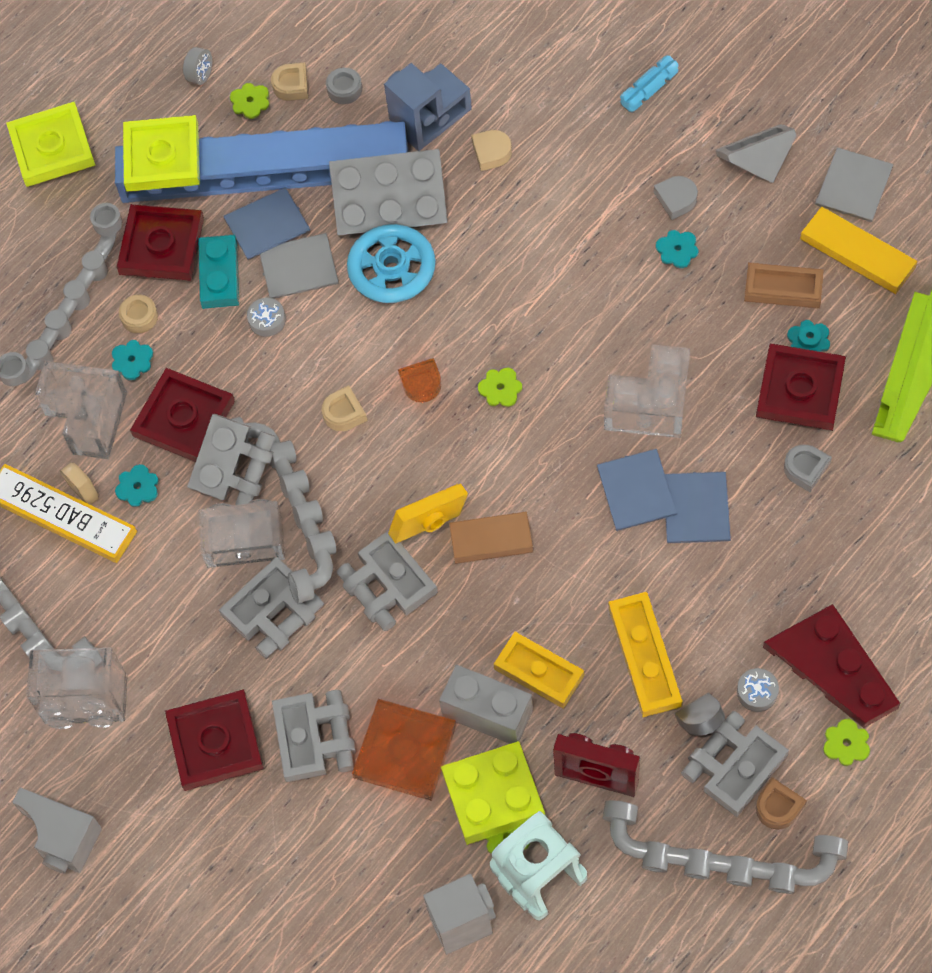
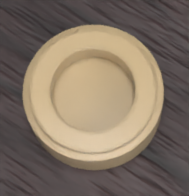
M133 295L125 299L120 305L119 317L124 328L129 332L144 333L155 326L158 320V312L152 299L145 295Z

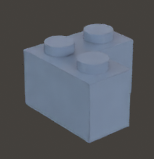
M410 63L401 71L394 72L387 82L384 83L389 121L405 122L407 141L418 151L472 110L470 88L441 63L425 73Z

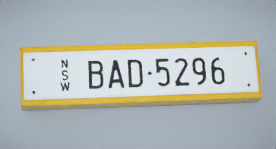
M4 464L0 470V507L114 563H118L137 533L135 526L7 464Z

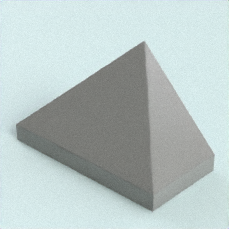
M780 124L715 150L717 157L773 183L796 138L795 129Z

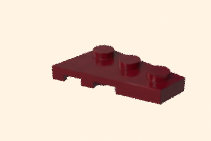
M833 604L763 643V648L773 656L777 655L792 667V671L803 680L806 678L825 693V698L863 728L899 709L901 703Z

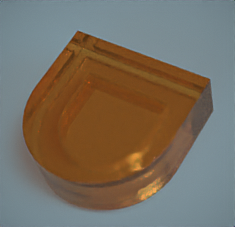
M434 358L398 369L405 394L411 400L428 402L439 394L441 378Z

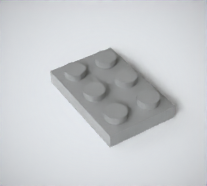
M439 149L329 161L338 235L364 233L375 227L388 224L417 227L448 223Z

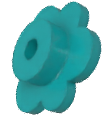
M671 230L668 232L667 237H661L656 242V250L661 254V261L664 264L673 263L677 268H686L690 264L691 258H696L699 253V249L695 246L696 237L691 232L680 234L677 230Z
M804 320L800 326H793L788 330L787 338L792 343L791 347L825 352L830 348V341L827 339L829 328L824 324L818 323L814 325L812 321Z
M130 340L126 345H118L112 350V357L115 360L112 363V369L116 373L122 372L125 379L134 380L139 377L140 372L145 373L151 369L150 360L153 357V350L149 345H140L137 340Z
M136 465L130 472L125 471L119 475L120 484L115 489V494L119 500L128 501L131 506L137 507L142 501L152 502L156 499L158 491L155 486L158 484L159 479L156 474L149 473L145 465Z

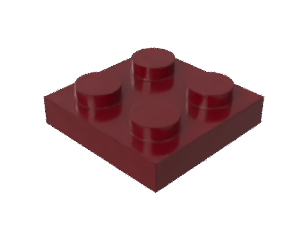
M130 204L116 267L119 275L191 281L204 222L202 210Z
M770 343L756 417L833 431L846 356Z
M165 368L130 431L132 436L196 462L212 414L227 417L235 399L232 393Z
M244 689L165 711L180 781L184 791L264 769Z
M582 734L557 735L553 748L555 776L635 797L639 783L640 756L634 755L631 749L622 745L611 744L608 748L594 744L592 739Z

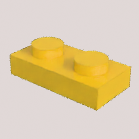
M517 632L513 633L494 662V670L563 709L585 676L583 669Z

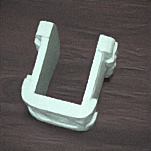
M541 811L525 821L492 852L490 868L498 877L499 883L509 895H512L513 900L524 911L527 909L536 920H541L548 915L540 889L563 869L579 886L587 880V871L578 861V857L581 854L570 842L566 843L561 835L552 827V822ZM535 841L539 842L548 852L547 858L537 864L530 863L523 855L525 847Z

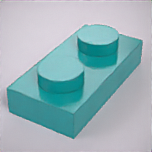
M235 235L199 238V282L202 309L239 306L238 250Z

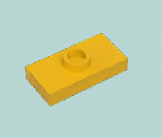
M461 483L396 510L388 532L389 536L396 544L421 532L426 531L429 533L439 529L446 521L460 516L468 496L467 491Z

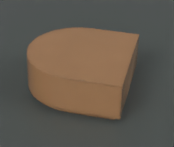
M771 777L758 796L756 813L761 823L768 828L784 829L793 824L805 807L807 800Z

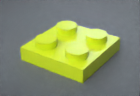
M75 101L6 122L26 187L95 166Z
M196 115L123 122V163L126 192L200 185L199 133Z
M519 741L441 766L466 845L516 829L539 811L545 815Z

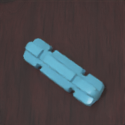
M669 55L661 58L656 63L658 67H651L633 83L634 88L629 87L621 94V105L629 112L638 109L643 104L641 100H648L666 84L665 79L670 80L678 73L679 64L676 60H673Z

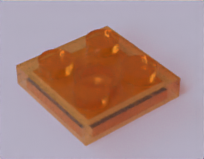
M378 699L352 772L353 778L432 801L442 771L441 766L444 765L457 726L456 720Z

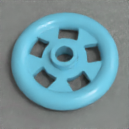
M388 224L365 232L355 241L348 254L347 272L353 286L365 297L382 303H397L411 299L426 288L433 277L436 259L431 244L420 232L408 226ZM398 240L411 244L407 252L396 246ZM378 242L383 247L378 250L375 256H372L367 250ZM410 261L421 262L418 273L408 272ZM389 263L397 264L394 267H386ZM373 266L377 277L367 280L362 270ZM402 280V286L386 288V281Z

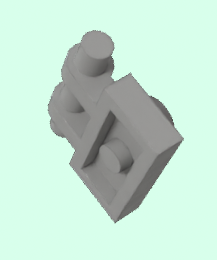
M212 414L187 487L221 500H226L230 487L239 490L235 505L250 510L254 496H259L262 487L259 481L265 464L271 462L274 453L271 451L275 436L261 431L256 445L247 442L251 426L218 414ZM242 454L251 457L245 477L235 474Z
M389 530L358 552L359 559L365 566L355 571L349 563H345L337 570V574L344 581L343 588L350 596L357 597L365 607L364 614L371 622H377L383 631L390 630L396 624V620L389 613V610L396 604L407 616L438 593L437 586L400 542L394 543L388 534ZM375 578L386 591L379 597H376L368 587V584Z
M278 557L274 558L219 609L220 615L247 641L258 631L266 636L255 647L265 659L276 649L281 651L289 643L288 638L302 625L308 626L315 619L314 614L324 605L323 601L315 593L312 600L298 604L294 601L288 583V573L293 571ZM286 606L292 613L276 627L270 620Z
M340 690L328 691L325 694L327 706L315 708L312 693L272 701L283 774L286 782L327 775L324 761L327 758H336L339 772H348L355 768L352 756L356 753L354 739L349 738L347 720L350 719L348 705L343 703ZM329 723L331 725L333 740L321 742L319 724Z
M732 711L722 725L712 732L713 735L701 749L696 748L688 757L690 762L682 770L681 774L691 783H694L702 772L712 777L704 786V792L734 816L738 817L785 760L789 750L757 725L746 737L743 736L738 730L745 720L739 713ZM727 745L735 751L722 765L714 758Z

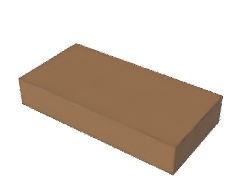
M748 262L744 301L820 309L824 269Z
M527 511L449 523L455 564L533 553Z

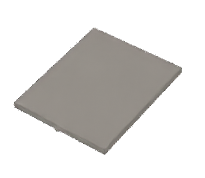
M837 147L815 205L872 222L894 164Z
M327 233L285 242L260 254L264 271L263 276L266 279L270 298L276 299L339 284Z

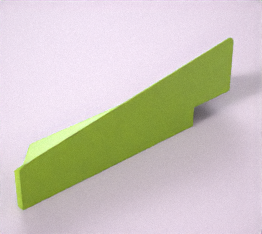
M932 290L930 296L914 292L871 435L895 442H903L932 386Z

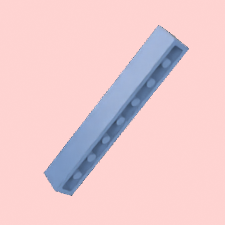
M385 121L380 124L370 125L349 124L344 127L324 129L314 127L301 131L286 132L279 130L266 134H238L236 136L219 138L203 137L199 139L200 185L126 192L124 186L123 146H115V185L122 203L280 190L285 187L286 189L332 185L329 161L407 153L408 141L405 122Z

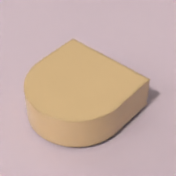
M305 62L285 64L278 67L272 73L271 84L273 92L278 98L287 101L308 99L307 68Z
M489 130L471 135L473 148L481 171L500 167L511 158V140L504 132Z
M349 385L330 394L322 404L324 422L335 431H347L367 421L366 413Z
M70 462L60 470L67 484L83 502L92 505L99 499V495L91 480L75 463Z

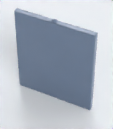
M286 187L223 216L233 235L236 236V240L247 259H251L310 231L308 224L299 211L300 208L296 206Z
M657 449L597 465L616 531L677 515Z
M726 472L665 474L677 515L666 517L667 543L731 541Z

